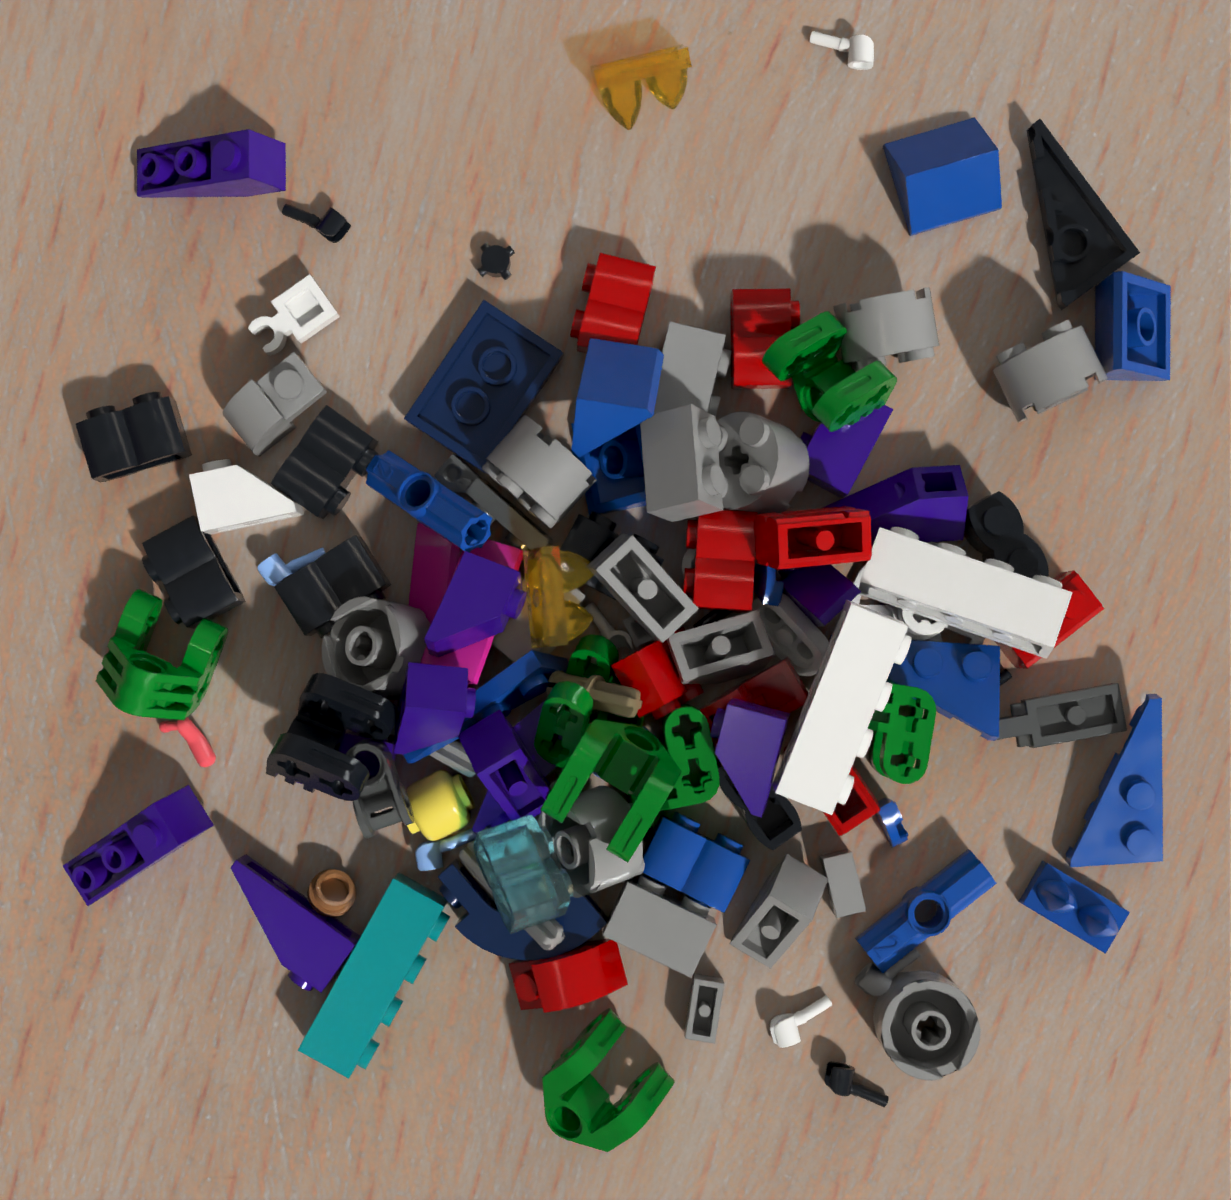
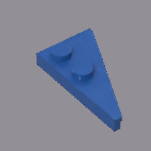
M911 640L903 663L901 665L893 664L886 682L917 687L927 691L933 697L936 704V712L949 719L954 717L981 732L980 736L986 740L996 741L999 738L1000 646Z
M534 650L526 653L476 690L473 718L464 719L460 733L499 709L507 717L512 709L546 692L547 687L553 688L556 683L548 682L549 677L558 670L566 673L569 663L567 658ZM459 737L404 754L403 756L407 763L413 764L454 742Z
M1146 694L1145 701L1136 709L1129 724L1133 728L1120 754L1115 752L1099 785L1098 797L1089 805L1085 813L1084 819L1087 822L1074 848L1069 846L1066 852V862L1070 867L1163 861L1162 698L1157 694Z

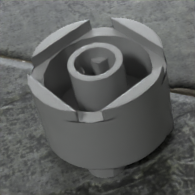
M930 288L916 291V296L915 290H907L860 299L859 303L850 304L851 312H848L846 303L833 306L835 317L847 329L840 346L843 362L850 363L855 371H859L874 361H881L886 366L885 356L897 354L899 363L935 357L933 347L939 346V339Z
M1066 320L1042 333L1044 342L1028 350L1024 343H1020L996 356L1000 365L993 369V373L1018 423L1027 420L1024 410L1034 406L1037 414H1040L1087 391L1089 385L1086 380L1095 376L1098 384L1108 379L1083 326L1073 328L1070 321Z
M734 412L720 418L717 423L721 431V443L718 445L719 464L725 477V490L722 493L723 508L733 511L758 512V514L774 512L781 514L791 506L788 503L796 492H802L809 475V455L801 438H798L787 426L750 412Z
M524 415L486 458L487 462L481 469L501 487H504L515 496L514 499L527 511L551 529L566 516L597 479L592 476L591 471L555 438L552 439L548 435L544 436L540 432L543 428L534 420Z
M365 596L353 598L341 605L330 619L335 621L330 636L324 635L322 642V661L325 671L328 675L381 695L388 700H399L408 662H421L426 648L424 638L431 624L426 618L425 613L419 608Z
M602 785L582 791L563 823L542 811L538 818L537 837L543 860L546 857H552L557 872L550 875L559 888L575 898L595 893L642 874L645 868L642 841L628 863L606 850L633 804H627L624 798L610 787Z
M918 970L897 974L893 978L887 992L878 996L874 1007L873 1024L877 1039L896 1066L914 1078L931 1081L942 1079L943 1076L951 1074L956 1070L960 1071L968 1065L977 1051L981 1029L975 1009L968 997L953 982L938 973ZM930 1016L935 1024L932 1028L924 1026L922 1031H920L917 1027L919 1021H926Z

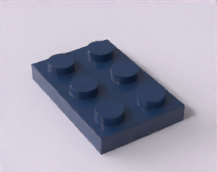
M483 300L404 417V420L485 473L481 468L487 462L486 458L524 416L563 358L564 352L486 300Z

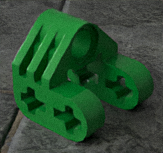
M825 311L779 337L764 354L762 363L779 381H785L792 377L799 403L805 414L812 420L821 422L830 432H834L846 424L853 425L860 420L861 416L866 417L874 409L884 406L897 383V377L881 361H874L856 372L848 363H844L843 359H838L836 354L847 329L829 311Z
M137 589L124 607L115 635L110 638L108 643L109 652L104 655L102 660L103 669L98 672L95 681L112 704L125 713L140 717L185 720L197 709L207 692L227 639L228 628L209 619H203L190 639L181 665L176 668L170 662L146 652L160 615L163 601L155 595Z
M596 634L586 635L580 639L572 653L566 673L586 678L592 675H600L606 682L621 685L618 678L614 676L615 672L611 666L618 662L619 652L609 639ZM592 656L597 659V665L591 663ZM561 681L554 685L542 706L534 747L544 760L564 769L581 738L591 725L589 720L592 722L594 719L643 727L644 717L639 718L636 714L635 717L628 718L602 711L591 714L593 699L590 693L577 683ZM558 735L563 736L562 741L557 739Z
M891 683V694L882 712L875 710L868 729L873 730L869 760L873 769L878 774L900 784H911L918 781L925 774L928 766L936 717V704L933 697L923 689ZM900 705L912 706L911 715H899ZM904 754L903 763L891 764L892 755Z
M681 704V707L665 715L662 720L666 750L682 772L660 811L706 802L717 793L719 788V772L708 721L697 708L689 704ZM686 715L691 722H697V727L690 729L692 743L685 744L679 732H672V727L680 724L679 716ZM694 758L701 771H707V774L700 776V784L692 786L689 779H682V776L690 773L688 760ZM626 794L628 804L634 803L636 796Z
M594 719L572 753L540 810L563 823L593 771L601 779L624 793L636 796L634 803L606 848L607 851L628 863L664 805L682 771L661 742L648 730L633 724Z
M611 1008L603 1011L589 1023L572 1045L563 1051L560 1055L561 1058L556 1060L551 1066V1070L542 1077L545 1117L551 1130L563 1139L605 1152L611 1151L635 1135L648 1122L675 1083V1080L661 1064L656 1062L644 1070L632 1082L619 1101L612 1104L610 1095L590 1074L626 1029V1025Z

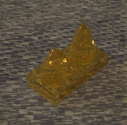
M682 44L590 66L594 86L600 91L604 105L611 116L627 130L633 128L640 112L642 101L641 79H646L650 91L658 101L670 109H675L685 93L687 68L692 67L688 47Z
M559 546L538 547L523 551L531 648L568 645V641L580 636L594 619L579 604L564 600V593L584 585L593 577L594 574L586 567L591 562L578 554L561 551Z

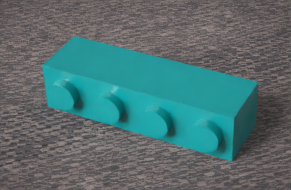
M400 872L392 879L298 1051L348 1079L357 1065L366 1070L380 1043L372 1039L380 1023L388 1027L391 1025L403 1003V1000L397 998L396 994L404 980L411 984L414 983L427 958L419 954L427 938L435 942L438 940L450 918L449 915L442 912L448 902L445 897Z

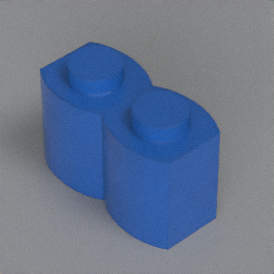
M675 811L672 819L661 814L652 832V837L648 840L643 850L645 863L643 873L725 913L750 862L746 856L740 854L744 845L721 833L717 834L715 840L698 833L701 824Z

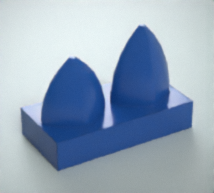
M1044 861L1039 865L1018 901L1105 954L1130 913Z

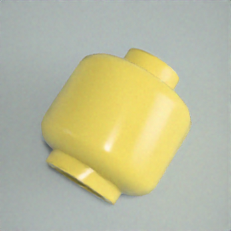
M438 770L410 784L406 788L414 814V823L407 825L412 834L421 831L423 836L430 841H438L466 827L470 822V811L476 808L471 793L460 774L452 776L445 770Z

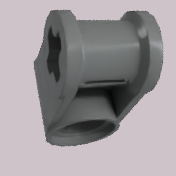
M364 739L351 747L346 755L356 759L358 752L370 751L378 757L380 762L379 772L369 776L360 797L353 801L358 825L366 839L374 837L376 830L403 822L405 825L414 823L412 806L406 789L400 781L392 754L387 745L375 739ZM388 807H393V808H390V809H387V810H384V811L375 813L376 811H379V810H382V809H385V808H388Z

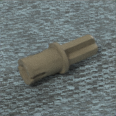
M558 670L553 672L548 682L556 684L561 681H570L584 687L593 699L591 714L602 711L631 718L635 717L638 709L642 707L643 701L640 700L641 692L638 689L606 682L600 675H592L586 678ZM547 687V696L550 694L552 687Z

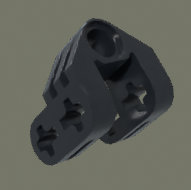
M325 673L313 674L299 698L296 718L291 723L287 733L280 734L267 758L266 774L276 777L278 774L285 777V782L292 785L296 782L304 784L303 789L311 793L318 790L341 800H357L370 774L366 766L359 760L339 752L346 730H351L375 740L387 739L399 717V710L390 700L332 675Z

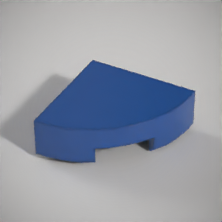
M756 559L753 590L762 604L779 606L782 599L784 582L776 581V569L758 564Z
M886 797L879 800L878 803L881 810L875 815L890 846L893 848L907 841L909 835L901 823L903 818L896 802Z

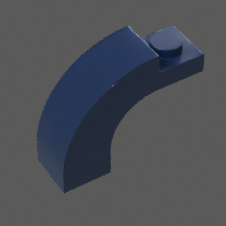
M457 858L438 875V878L443 883L439 890L445 899L455 909L463 906L467 910V913L458 920L455 928L475 945L498 956L517 960H540L559 956L582 945L607 924L608 916L590 895L575 898L563 891L558 897L543 907L563 927L565 937L552 950H544L499 903L494 901Z

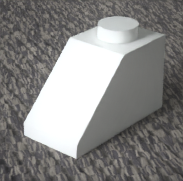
M230 459L202 464L203 472L189 474L201 532L212 535L304 515L303 507L247 469L238 465H231Z

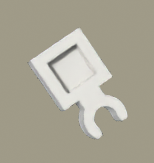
M309 274L271 301L278 311L275 316L256 318L251 322L248 329L254 335L261 333L264 329H272L274 331L273 340L262 348L267 355L271 356L279 353L284 348L287 337L292 333L302 344L340 316Z

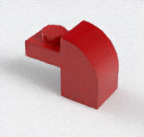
M786 657L722 693L700 708L699 711L706 717L711 733L717 709L726 710L727 704L732 698L790 713L805 704L809 693L790 660ZM712 737L715 747L717 746L718 739Z
M609 938L586 941L575 949L559 956L540 960H515L509 963L521 1010L542 1008L543 1013L568 1009L597 1000L628 985L618 944Z

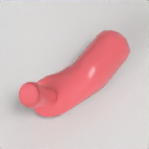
M188 717L185 720L162 721L160 723L159 729L163 733L178 730L187 741L199 766L205 768L215 763L216 755L208 740Z

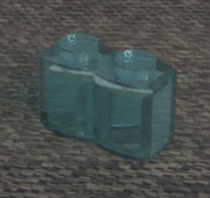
M532 814L477 832L473 845L475 856L481 872L492 890L499 914L510 934L566 914L571 902L570 898L574 894L571 879L567 871L563 868L559 870L551 858V854L554 853L552 837L545 826L539 827Z

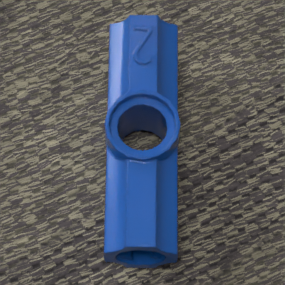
M390 450L385 454L375 455L367 466L366 484L371 489L463 551L471 552L475 548H482L490 537L492 518L488 514L442 485L429 473L417 469Z
M967 849L922 886L908 890L898 905L855 939L879 970L884 973L928 937L944 932L952 918L997 883L982 862L971 850ZM923 900H934L936 903L935 916L927 922L916 921L914 914L916 906Z

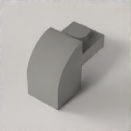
M293 352L257 382L251 379L227 403L223 410V416L250 450L260 457L294 430L296 426L292 420L325 395L327 391L299 356Z

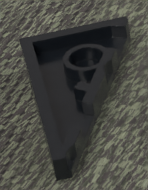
M1039 119L1028 128L1027 137L1056 301L1059 308L1063 310L1140 252L1043 121Z

